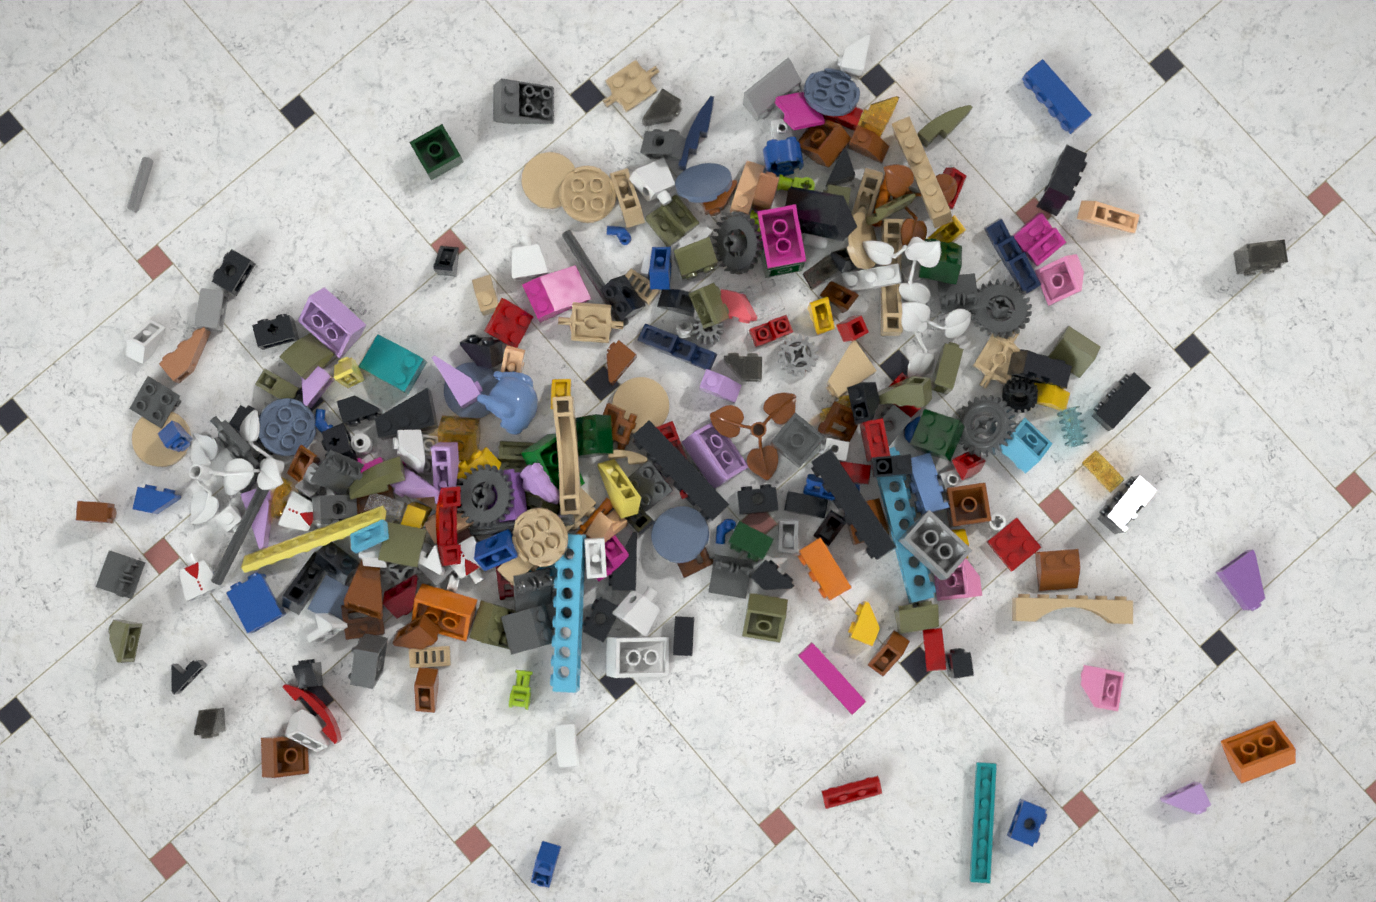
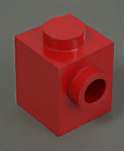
M862 315L851 316L836 324L843 342L854 341L869 333Z

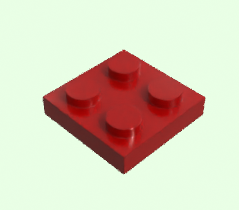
M501 298L484 332L497 340H501L507 346L518 348L534 316L510 301Z
M1018 518L1013 519L986 541L1010 572L1042 548Z

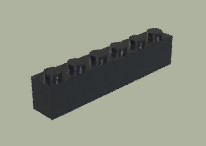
M650 420L632 435L635 439L633 444L639 450L643 448L648 453L646 457L652 464L657 463L661 467L659 471L666 478L670 476L674 480L672 485L679 492L683 490L688 495L686 500L693 507L697 505L701 509L699 513L706 521L709 518L713 521L729 506V503Z
M829 449L811 461L813 467H811L817 478L821 476L824 481L822 486L827 493L831 492L835 497L832 500L838 510L843 509L846 514L843 517L849 526L853 524L857 530L854 534L859 542L864 541L867 545L865 551L871 559L875 557L876 560H879L896 549V545L834 452Z

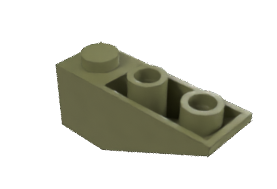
M912 376L878 391L879 404L891 403L897 406L925 407L932 400L931 378Z

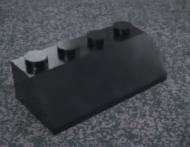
M792 186L788 188L785 206L796 204L801 233L844 241L857 228V224L844 196Z

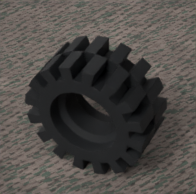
M1014 377L1012 381L1008 380L1007 384H1004L1002 401L1007 402L1005 407L1010 406L1014 409V412L1018 413V410H1021V413H1024L1025 409L1030 411L1031 407L1034 408L1035 404H1037L1038 389L1037 385H1034V381L1031 380L1029 382V378L1022 380V377L1016 380V377ZM1014 393H1024V394H1026V396H1024V397H1017V396H1014L1013 394H1014Z

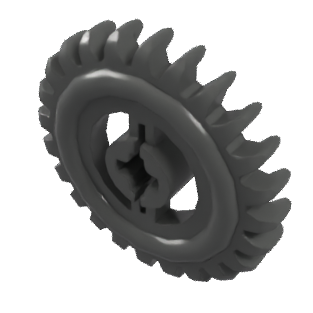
M733 211L727 213L726 217L720 218L723 222L716 223V225L720 226V229L713 230L718 233V236L711 238L717 240V243L712 244V246L718 247V250L715 251V254H720L717 261H723L719 266H727L724 271L740 275L747 273L749 269L754 268V264L758 263L757 258L761 256L759 250H762L760 243L763 241L759 238L761 231H757L759 226L755 224L754 218H750V215L744 212Z
M997 279L995 285L989 280L988 288L983 283L981 285L982 291L977 288L981 298L979 301L980 309L969 310V312L974 314L971 316V320L976 321L974 326H981L980 332L987 330V336L993 333L994 338H997L998 334L1005 338V334L1012 337L1013 332L1019 334L1020 329H1025L1026 325L1024 323H1029L1030 319L1027 317L1032 315V311H1028L1032 308V304H1027L1030 301V297L1024 298L1026 291L1019 293L1020 285L1014 289V281L1007 286L1006 279L1002 285H1000L999 279ZM1010 302H1011V304H1012L1013 307H1014V311L1011 310V309H1009V308H1010ZM986 308L990 309L993 317L997 319H1003L1005 317H1008L1010 319L1006 321H996L988 315Z
M982 395L981 400L975 397L974 403L969 400L968 407H962L964 412L958 413L960 416L958 420L962 422L965 428L958 443L963 445V450L967 451L969 448V454L971 455L975 452L976 456L980 457L982 452L985 457H988V451L992 455H996L995 449L1002 452L1001 444L1009 446L1005 440H1013L1009 432H1016V430L1010 426L1017 423L1010 420L1015 417V414L1009 413L1012 408L1010 406L1005 407L1007 405L1006 401L1001 402L1000 397L994 399L993 395H990L988 398ZM983 412H989L993 414L990 417H979L975 421V427L972 429V423L979 414ZM981 433L982 435L987 436L988 438L979 439L976 436Z
M485 464L484 467L478 465V470L470 468L472 474L469 472L464 473L467 479H459L463 483V486L457 485L460 486L461 490L460 504L462 506L457 511H465L461 518L468 517L466 523L474 521L473 527L485 528L487 525L488 528H491L493 523L494 525H499V519L505 521L504 514H510L508 508H513V504L510 501L515 500V497L511 496L515 489H510L513 482H507L509 475H503V469L498 470L497 466L491 467L489 464ZM485 483L484 487H478L480 484ZM493 487H495L498 494L497 502L491 509L486 510L487 505H491L495 501L496 495L493 491Z

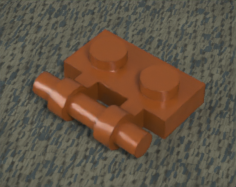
M608 403L603 415H611L613 444L614 441L619 442L617 449L625 450L626 445H629L631 440L629 437L632 429L636 427L637 415L630 413L629 418L625 419L626 410ZM620 425L625 426L622 435L618 434Z

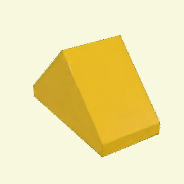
M954 215L952 216V222L939 227L928 239H937L947 243L955 242L962 237L966 229Z
M825 297L810 302L807 308L816 334L835 329L829 298Z
M1034 383L1038 389L1037 404L1066 411L1070 392L1057 385Z
M416 501L408 504L401 525L422 529L432 508Z

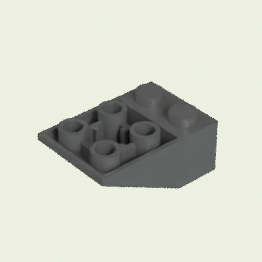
M501 78L493 85V122L507 124H553L554 87Z

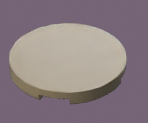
M554 152L541 153L533 157L526 164L522 173L521 182L525 195L531 202L541 208L555 209L562 207L559 197L560 186L566 175L575 169L573 163L565 156Z
M581 166L573 169L566 175L560 186L559 197L563 209L571 218L579 222L594 223L604 219L611 212L616 202V192L612 180L605 172L594 166Z
M861 212L853 213L857 228L848 236L849 246H847V251L856 267L871 269L876 263L866 254L863 241H877L872 224H867V216Z
M645 377L632 378L624 382L615 392L612 401L613 405L626 410L625 419L629 418L630 413L637 415L636 427L631 432L633 434L648 420L656 427L663 425L669 413V399L666 391L659 383Z
M171 412L163 428L169 422L175 421L191 436L187 422L180 415ZM141 417L132 433V446L136 455L143 462L156 467H168L183 459L187 454L188 448L180 452L167 449L158 436L162 429Z
M533 508L522 513L516 519L512 542L518 555L525 562L546 567L562 558L567 549L568 534L564 523L555 513L544 508Z

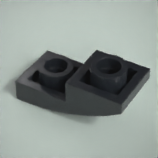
M788 491L784 510L825 519L828 500Z

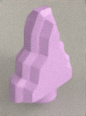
M534 463L524 468L520 474V477L524 480L522 488L534 495L540 496L549 503L558 504L560 492L551 483L543 467L539 463Z

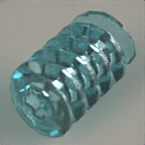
M1080 406L1067 408L1057 413L1058 417H1063L1059 424L1065 425L1061 428V431L1067 432L1062 436L1063 439H1069L1064 444L1067 447L1073 448L1090 443L1083 441V439L1088 437V434L1081 433L1086 427L1080 426L1084 422V419H1078L1082 412H1076V409Z

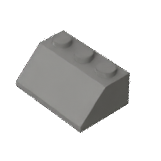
M789 58L785 59L744 92L743 105L756 121L761 118H767L773 108H779L775 104L776 97L799 92L801 79Z
M930 510L913 523L898 540L940 580L948 579L972 551Z

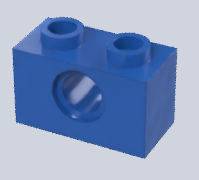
M652 247L649 268L650 289H670L672 271L671 247Z
M507 529L476 543L474 560L484 571L518 557L512 542V532Z
M1020 798L1007 836L1033 847L1034 843H1037L1039 840V829L1041 824L1043 825L1046 821L1047 813L1045 812L1047 809ZM1031 818L1032 826L1025 828V820Z

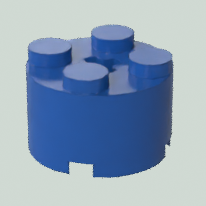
M788 137L785 140L779 141L772 139L766 142L767 146L763 149L766 172L774 173L776 177H779L780 174L788 176L794 174L795 169L799 168L800 171L804 167L800 143L796 140V137Z

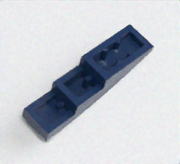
M714 96L708 98L690 127L682 158L679 160L678 170H686L689 153L697 155L700 137H708Z
M999 218L984 227L1005 267L1017 285L1021 286V291H1026L1027 294L1041 286L1025 252L1021 251L1014 236L1010 235L1003 219Z
M646 323L637 340L704 370H711L717 354L713 351L699 347L697 344L682 339L678 335Z

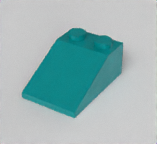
M377 334L359 367L409 395L427 361L408 349Z

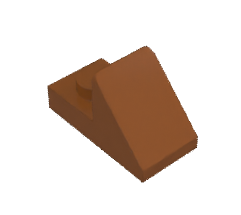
M300 445L287 474L300 482L309 465L312 463L317 465L321 460L313 452Z

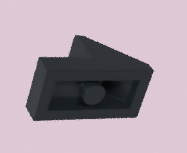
M193 660L186 666L185 669L187 671L178 663L172 664L171 692L174 695L181 694L207 667V664L203 660Z

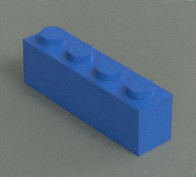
M1043 59L1023 76L1022 80L1025 87L1034 92L1036 99L1048 108V112L1052 117L1057 118L1064 131L1072 134L1092 116L1089 110Z

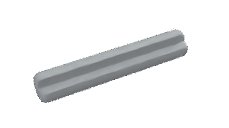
M143 157L127 205V208L131 211L137 212L139 210L153 165L151 158Z

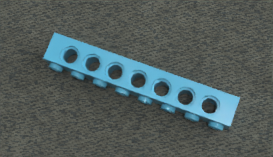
M895 447L889 448L891 456L900 455L899 451L895 450ZM906 476L876 477L892 540L897 547L895 551L908 601L913 603L933 598V593H936L933 581L930 582L928 574H931V571L919 560L915 568L911 567L909 559L915 556L898 541L907 531V529L903 530L900 528V520H906L909 528L915 523L914 518H916L915 509L913 506L910 507L909 499H911L910 490L905 488L904 484ZM891 482L898 484L899 490L897 492L890 490L889 485ZM896 501L903 503L902 511L895 509L894 503ZM917 575L923 578L921 586H916L914 583V578Z
M567 533V549L570 548L574 551V557L569 559L565 552L562 558L555 563L558 574L554 579V588H557V596H554L553 600L556 616H553L552 622L553 627H555V635L552 636L554 655L551 657V666L554 667V671L550 677V686H553V692L577 693L580 690L585 576L584 539H586V534ZM567 568H570L573 571V577L571 579L566 577L565 571ZM566 588L572 590L571 598L565 596L564 591ZM565 607L570 608L572 611L570 618L564 615ZM564 627L570 629V637H566L563 634ZM563 647L569 648V657L563 655ZM562 666H565L569 669L568 676H564L562 674Z

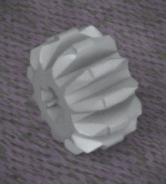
M698 316L696 317L698 323L692 324L696 328L692 331L693 335L699 334L696 338L697 341L704 338V345H706L707 340H710L711 345L714 344L713 338L719 341L721 338L718 334H724V330L720 329L724 326L723 322L713 325L711 332L709 330L705 332Z

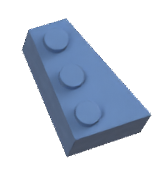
M927 453L911 458L913 474L910 475L911 483H909L911 493H915L917 501H914L916 511L920 512L922 516L928 510L933 513L949 508L948 502L944 503L941 493L943 488L942 485L939 486L938 474L931 454Z

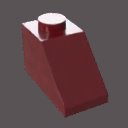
M416 574L384 592L382 604L396 619L403 615H408L413 610L418 579Z

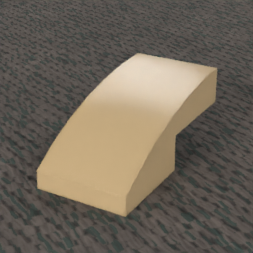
M613 450L614 454L608 455L609 460L628 458L629 465L644 464L648 461L647 457L626 450Z

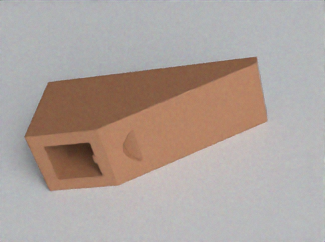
M771 172L760 173L752 209L763 211L772 208L779 182L776 174Z
M198 328L192 333L191 338L179 343L175 351L167 353L162 358L159 365L174 382L181 383L194 372L211 334L207 328Z

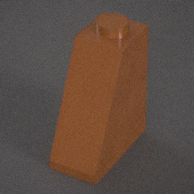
M361 560L344 598L345 608L382 620L383 604L380 567L363 566V561Z

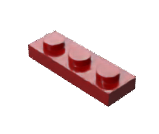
M875 776L831 787L821 792L825 808L828 809L882 794L879 777Z

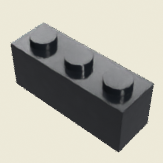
M1135 372L1130 375L1125 374L1118 381L1120 385L1116 389L1113 387L1106 394L1108 398L1104 402L1100 401L1093 408L1095 412L1091 416L1107 431L1113 430L1151 389Z

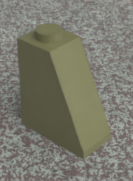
M949 342L942 346L931 380V389L933 391L947 395L953 390L964 350L959 348L960 345Z

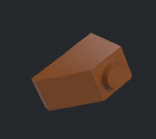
M858 125L848 149L882 164L890 146L875 132Z
M737 180L732 181V186L728 192L725 191L718 195L715 200L702 203L705 215L716 216L721 211H724L737 189Z
M620 340L617 343L613 342L607 348L609 383L612 386L637 358V355Z
M77 501L76 520L90 523H113L117 514L116 508H114L115 504Z
M422 614L397 630L392 644L398 647L422 650L436 643L440 628L425 614Z
M894 630L880 646L868 663V666L881 676H884L903 656L910 641Z
M419 667L414 684L416 711L435 713L439 686L438 669Z

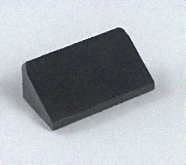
M847 247L831 252L830 255L841 273L858 268L852 262Z
M675 616L673 655L692 656L694 617Z

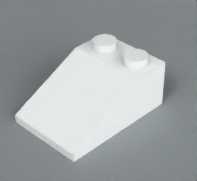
M607 637L606 676L614 678L669 676V637Z

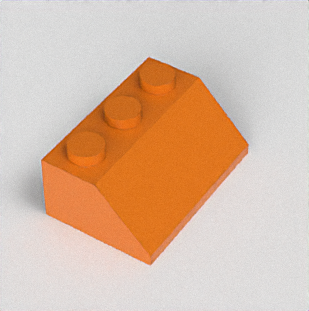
M821 537L798 551L800 554L797 556L803 566L807 565L809 568L808 575L813 583L817 581L820 586L818 591L823 599L832 600L852 588Z
M422 583L414 599L412 621L425 614L440 628L438 634L466 642L476 613L478 600Z
M1275 720L1221 740V745L1229 765L1241 784L1296 763V748Z

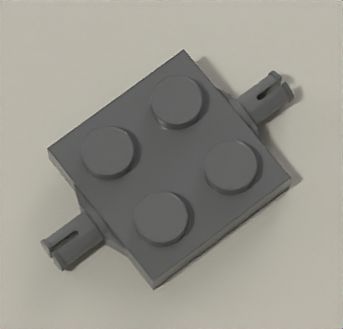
M217 416L210 420L217 428L218 443L222 448H227L231 452L232 459L240 458L247 460L254 469L260 465L253 457L251 447L226 420L221 422Z

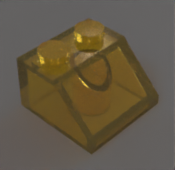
M895 96L871 104L868 110L864 109L858 125L875 132L881 138L900 97Z
M442 415L438 427V443L458 442L459 461L469 460L471 455L479 449L481 434L480 418Z

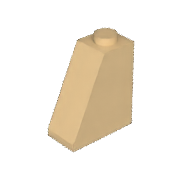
M856 340L851 342L826 383L828 385L826 389L832 397L835 395L837 399L848 392L847 387L863 382L877 371Z

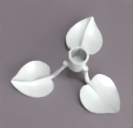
M913 237L908 246L904 245L895 254H893L894 248L885 242L863 241V247L868 257L880 265L890 264L892 258L898 257L905 251L906 257L913 260L908 283H901L899 286L900 295L907 302L926 304L929 301L930 292L927 287L920 283H912L917 261L924 267H934L937 265L941 255L940 241L924 242L919 237Z
M919 302L902 303V327L904 330L915 334L923 349V353L917 352L910 359L907 372L908 378L912 376H925L931 371L935 362L934 356L931 353H927V349L918 332L925 331L927 324L945 330L946 337L956 338L968 328L972 316L971 312L965 309L953 310L946 317L945 326L928 320L930 308L926 304Z
M253 410L243 420L240 426V436L246 443L248 442L249 446L266 457V459L261 461L260 469H254V473H259L257 477L259 488L270 490L283 484L280 475L284 470V463L281 460L274 459L273 455L266 453L253 444V441L257 440L260 430L258 412ZM224 476V490L226 494L236 495L239 491L230 489L226 483L227 476Z
M193 433L191 455L194 464L189 469V476L192 479H196V483L200 484L206 491H200L193 496L190 505V523L202 524L211 520L219 509V500L212 496V491L203 481H208L212 475L227 476V486L232 490L239 491L247 487L252 480L254 468L247 460L237 458L228 462V473L211 471L208 466L211 465L210 461L214 460L218 455V443L212 437Z

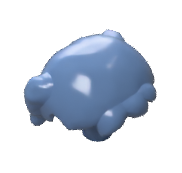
M495 371L494 377L498 380L497 384L491 390L490 395L479 394L477 401L484 404L488 412L491 411L502 420L500 426L506 429L508 433L513 435L520 434L524 429L528 428L536 415L538 407L533 380L530 376L519 372Z

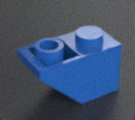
M175 421L169 422L158 433L164 446L177 452L186 450L193 440L184 428Z
M145 484L144 488L137 487L132 509L159 514L179 501L181 495H176V490L164 488L162 492L157 491L156 486Z
M542 841L535 861L531 883L541 887H550L561 846Z

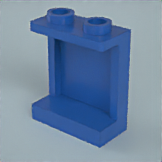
M258 572L248 576V580L244 583L238 582L230 586L231 590L226 592L247 633H254L287 615L284 608L279 606L265 579L267 578L266 575L259 574Z

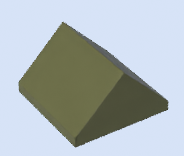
M1068 326L1048 358L1066 361L1065 364L1072 366L1071 373L1080 378L1096 359L1101 346Z

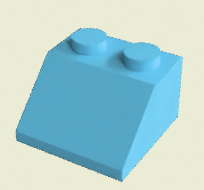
M1024 418L1014 428L1016 432L1009 433L1013 440H1005L1009 446L1001 444V449L1003 450L1002 453L1009 457L1016 467L1026 474L1043 458L1052 443Z

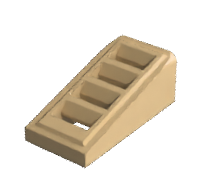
M630 268L625 276L628 280L632 275L635 276L631 282L632 286H634L638 279L641 281L635 290L642 301L650 306L661 290L652 289L648 297L644 296L650 289V281ZM644 284L647 285L645 289L642 291V293H640V288Z
M450 646L425 647L422 650L409 648L410 668L451 665ZM440 650H444V662H440ZM424 651H427L428 663H424ZM432 651L436 653V662L432 660ZM416 652H419L420 663H416Z

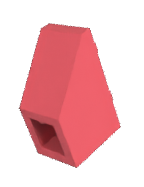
M726 289L720 290L721 300L729 310V319L735 316L739 318L738 321L748 324L750 321H757L758 317L745 294Z

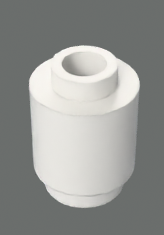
M802 233L803 244L819 249L821 247L826 248L829 238Z
M359 433L353 436L351 447L360 454H368L372 451L374 442L369 436Z

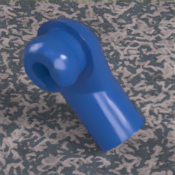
M607 225V235L617 236L622 245H628L631 242V235L625 227Z
M316 409L315 427L321 433L334 427L333 425H328L325 421L326 410Z
M921 416L916 417L905 426L904 437L908 443L911 442Z
M725 519L717 525L716 544H725V534L736 527L734 520Z

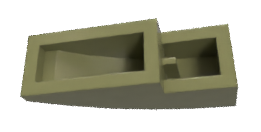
M971 105L958 107L936 117L917 133L920 142L927 148L938 135L945 140L970 113L973 107Z
M400 456L376 464L362 472L361 480H354L349 487L350 499L389 490V484L405 481V470Z

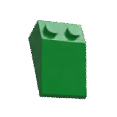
M556 433L547 434L521 452L527 466L539 463L543 467L544 472L549 476L551 483L560 492ZM580 473V485L582 486L585 482Z

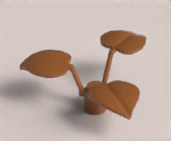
M898 164L884 167L886 188L888 193L893 196V200L903 195L914 193L908 188L914 181L913 172L910 168ZM939 174L936 178L947 204H949L956 194L957 182L948 174ZM915 193V196L922 197L921 193ZM905 207L904 209L913 219L907 218L902 224V246H908L913 237H919L924 241L927 236L926 224L923 221H917V216L908 207Z
M777 393L765 401L763 409L769 416L763 423L756 422L751 426L741 424L744 420L743 412L740 408L733 405L724 406L710 414L712 425L721 435L728 438L736 437L739 435L741 427L750 429L751 435L758 438L759 449L755 448L749 452L747 465L753 473L764 480H769L773 476L779 460L778 453L773 446L762 447V437L766 434L765 425L771 418L777 424H786L796 409V395L792 393Z

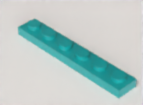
M976 762L970 882L991 883L996 763Z

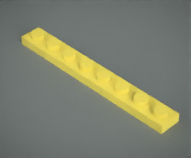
M380 506L245 555L241 568L244 573L256 571L263 566L275 564L282 559L292 558L302 552H309L313 548L325 546L338 539L342 540L360 529L382 519L385 520L387 511L384 506Z

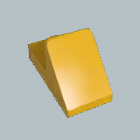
M552 379L551 409H553L552 397L571 396V379Z

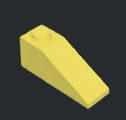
M352 357L342 358L338 361V364L334 365L335 380L346 388L365 381L356 360Z
M616 460L598 463L597 467L609 499L620 518L638 514L641 496Z

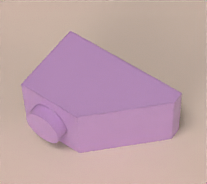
M319 366L306 380L301 377L303 403L312 408L335 378Z
M706 369L699 390L735 403L742 385L724 375Z
M1195 781L1160 798L1164 803L1193 814H1201L1207 810V807L1211 806L1201 783Z

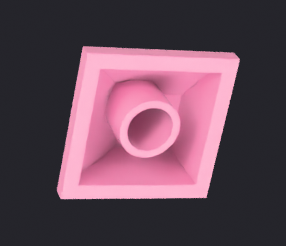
M1077 254L1064 256L1035 270L1048 306L1082 291L1084 271Z
M966 558L948 579L940 580L934 575L937 601L982 596L980 576Z
M1084 665L1081 673V685L1094 707L1118 711L1124 673Z

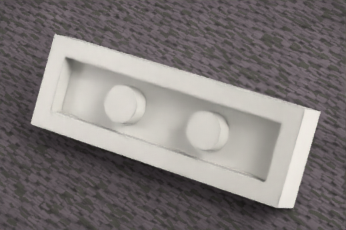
M897 263L843 273L844 287L857 292L901 284L900 265Z

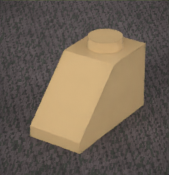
M491 275L472 280L483 316L494 313L499 300Z

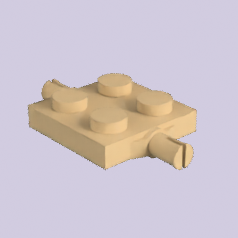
M637 60L633 61L605 80L612 95L603 100V103L608 107L617 102L627 113L657 93L651 77L659 73V70L654 66L646 72Z
M573 302L570 318L559 317L558 325H570L571 340L609 343L612 328L623 330L624 321H612L611 305Z
M1013 332L1014 336L1005 339L999 336L994 338L992 333L973 364V367L985 375L979 384L981 387L983 386L986 389L991 380H996L1003 385L1007 384V381L1010 380L1012 376L1007 375L1012 352L1020 351L1014 344L1019 334Z

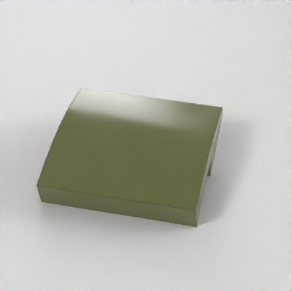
M915 193L903 195L876 208V213L866 217L867 224L877 223L907 207L915 199Z
M677 194L671 197L672 201L669 204L661 205V207L645 218L646 222L666 247H671L699 225V221Z
M310 333L293 343L279 357L306 380L318 366L323 368L335 354Z
M500 441L498 460L501 462L500 469H514L515 473H521L527 467L521 452L534 443Z
M388 522L389 539L382 542L378 560L418 568L427 530Z

